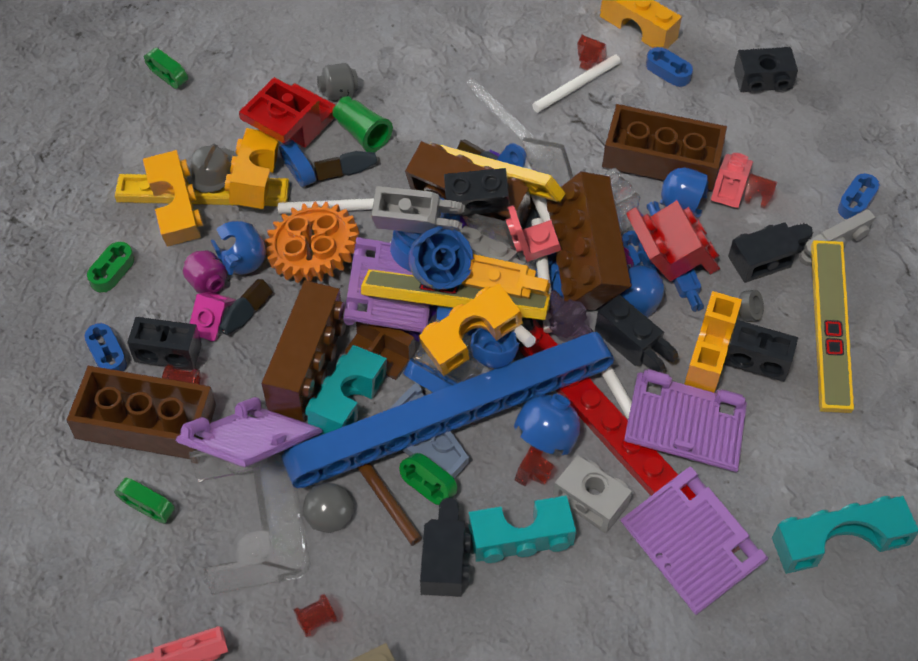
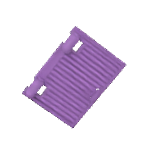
M356 237L343 318L345 324L353 325L355 322L422 333L423 329L428 325L430 304L361 295V285L368 269L407 275L413 274L400 267L393 259L390 252L391 243ZM366 250L375 251V257H366ZM358 303L368 304L367 312L357 311Z
M650 369L644 370L643 373L637 374L624 441L737 472L747 405L745 397L723 389L713 393L674 382L668 374ZM647 383L661 385L660 395L646 392ZM721 402L734 405L733 416L719 412Z
M252 397L239 402L235 407V414L209 423L207 418L201 417L183 424L181 435L177 436L176 441L228 462L247 467L322 433V429L261 408V400L257 397ZM248 414L256 416L257 418L248 416ZM194 434H196L197 436L203 437V438H205V439H202V440H201V439H198V438L194 437Z
M691 466L620 519L622 524L695 615L768 560L765 553L761 549L759 550L750 540L749 534L711 489L701 482L698 474ZM685 485H688L696 495L691 500L680 490ZM737 546L748 557L743 563L732 552Z

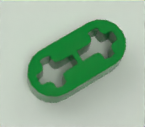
M153 48L144 55V61L148 68L171 87L177 89L188 81L184 68L159 48Z
M125 242L112 243L87 271V278L94 291L99 293L110 291L132 267L134 255L130 245Z
M414 453L400 463L399 471L402 479L430 502L440 505L442 499L453 498L456 495L457 484L454 478L425 455Z
M125 477L114 491L115 495L122 502L159 523H166L175 511L174 505L165 497L130 478Z

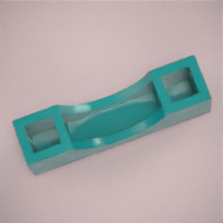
M882 496L869 504L851 503L838 511L820 510L807 518H786L777 525L772 540L784 571L788 574L817 567L825 554V542L839 535L857 536L868 541L879 552L911 545L918 535V526L904 496L895 498Z

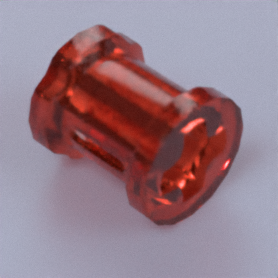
M168 364L164 368L162 378L200 385L201 374L199 369L187 371L175 369L174 365Z
M325 594L320 595L318 601L302 609L298 607L293 609L306 638L316 628L328 622L332 624L338 622Z

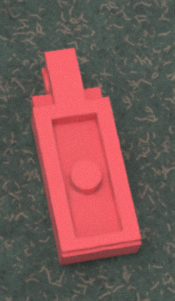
M218 626L154 647V652L128 661H213L223 653L228 652L223 628Z

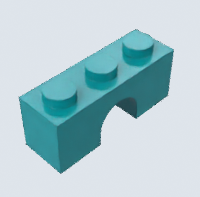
M353 345L346 355H341L333 375H328L325 378L321 392L316 398H311L306 407L305 414L308 416V424L322 429L320 435L357 422L358 402L347 398V396L356 394L372 399L386 378L387 358L356 345Z
M567 495L534 501V522L524 528L510 525L504 518L502 506L469 512L468 527L471 533L476 562L495 563L501 561L504 557L515 555L518 557H529L538 551L550 549L553 552L566 550L569 546H573L576 529Z

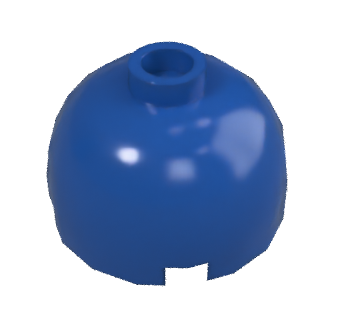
M438 226L423 232L412 243L409 251V267L417 281L430 289L446 290L460 285L469 276L471 271L469 270L471 260H473L471 246L462 233L455 229L451 231Z
M553 394V396L540 395L524 404L514 422V428L516 430L519 427L523 431L520 437L533 447L549 454H553L555 449L564 450L562 455H567L572 452L580 433V418L566 397L560 394Z

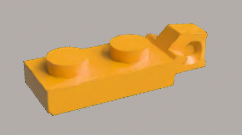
M473 254V260H471L469 276L461 283L463 286L482 290L488 286L492 287L499 282L509 296L521 299L522 297L530 299L531 293L548 296L551 285L549 280L535 277L537 272L529 269L527 265Z

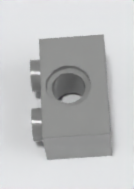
M577 455L556 480L553 498L567 495L570 509L607 534L628 507L632 491L628 489V486L622 480L612 478L601 471L595 462L585 460ZM596 489L601 494L592 495L587 490Z

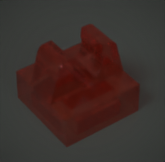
M581 35L577 42L578 55L580 56L579 61L581 62L580 68L588 71L595 63L599 64L607 58L606 44Z
M749 173L745 187V202L750 203L751 197L756 193H760L762 197L760 207L765 208L774 195L777 182Z
M531 446L518 467L514 481L526 486L531 479L545 485L554 465L542 457L544 451Z

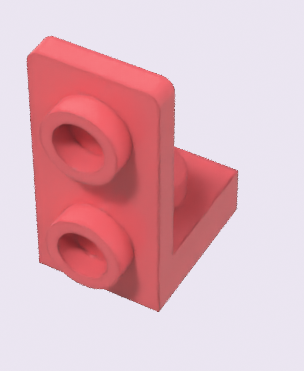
M736 152L725 155L710 201L739 208L753 161L749 160L748 156Z
M514 205L508 207L511 218L506 219L510 235L517 253L523 251L527 262L561 251L551 220L522 230Z

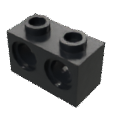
M135 317L127 341L132 358L136 363L195 370L202 346L196 324Z
M737 320L724 364L784 382L792 364L799 337Z

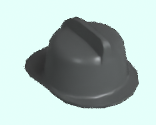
M216 144L199 148L191 157L189 168L191 176L187 177L188 183L192 184L194 189L200 192L211 193L221 190L225 187L227 174H232L230 172L232 157L238 155L232 150L219 148Z

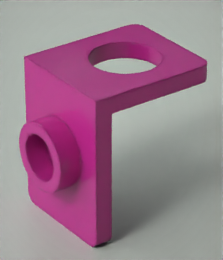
M211 292L197 294L189 324L197 325L201 338L216 341L225 307L231 306L236 300Z

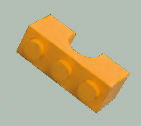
M602 0L600 17L620 29L631 19L634 20L642 30L641 41L652 48L662 47L668 49L678 39L682 16L654 0Z
M246 128L243 139L238 138L236 145V155L238 156L232 157L230 167L232 174H227L225 180V191H229V204L264 209L269 190L270 172H274L278 158L279 141L260 130Z
M177 150L143 158L148 183L154 196L163 194L174 195V199L170 204L155 209L160 233L166 246L201 238L198 227L203 226V221L199 209L194 210L192 202L197 201L193 185L187 184L186 177L191 175L186 159L181 160Z
M498 282L492 287L488 286L480 290L475 298L467 304H460L450 311L449 316L440 322H432L423 329L422 334L419 335L422 348L441 374L445 376L470 359L467 346L462 341L464 335L469 330L474 328L486 329L497 341L522 324L521 311Z
M712 291L689 365L685 385L715 393L742 299Z

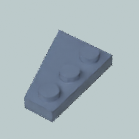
M415 382L390 409L423 397L422 389L418 383ZM451 431L402 450L409 456L414 453L425 455L453 478L469 463L468 455Z

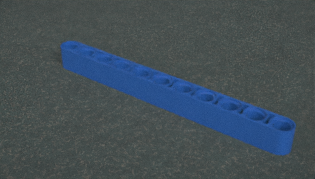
M588 333L512 362L505 367L496 368L292 446L283 452L281 460L294 488H304L516 406L536 396L544 395L598 374L613 364L614 357L600 333Z

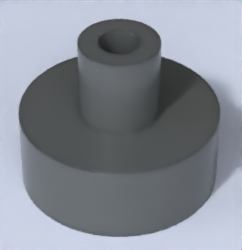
M758 290L741 292L739 299H742L739 309L741 317L745 321L761 319L764 312V302Z

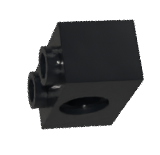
M791 47L738 50L734 72L740 92L793 89L798 68Z
M506 168L444 174L446 200L460 202L465 205L462 214L449 213L450 217L509 211L510 198Z

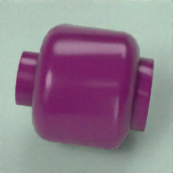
M208 250L196 251L186 258L183 276L197 293H215L224 286L227 270L213 252Z

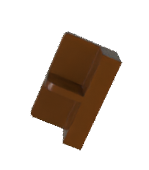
M356 322L357 334L345 349V354L349 352L353 345L385 357L387 358L386 376L397 380L406 368L409 360L415 355V337L397 328Z

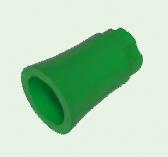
M346 96L341 98L333 108V117L359 142L366 152H376L389 141L393 132L392 122L368 109L361 102Z

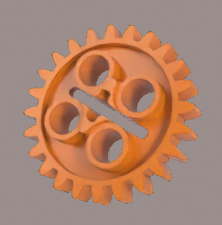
M314 201L311 208H307L306 204L303 203L300 211L291 208L292 215L281 214L283 221H274L275 230H268L269 238L264 240L267 247L266 255L271 267L275 268L278 275L283 273L286 280L294 276L296 283H299L303 277H306V280L311 282L313 277L317 276L320 281H323V274L326 273L334 277L333 270L335 268L343 271V261H353L351 254H354L356 237H359L360 233L353 215L349 216L347 209L341 211L338 204L330 209L328 202H325L322 207H318L317 201Z

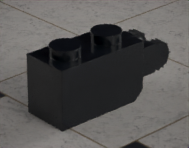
M786 222L777 225H768L750 234H741L733 239L728 257L744 283L791 268L796 254L803 251L806 242H808V239H811L813 227L804 223L788 227Z
M620 294L598 311L595 332L600 333L606 342L633 365L640 366L644 363L650 369L662 372L665 369V364L655 352L671 363L679 357L678 351H676L674 346H671L663 338L664 331Z
M450 497L440 501L438 519H431L424 524L420 574L421 595L461 597L462 585H469V564H463V554H470L471 533H465V521L459 520L458 502Z

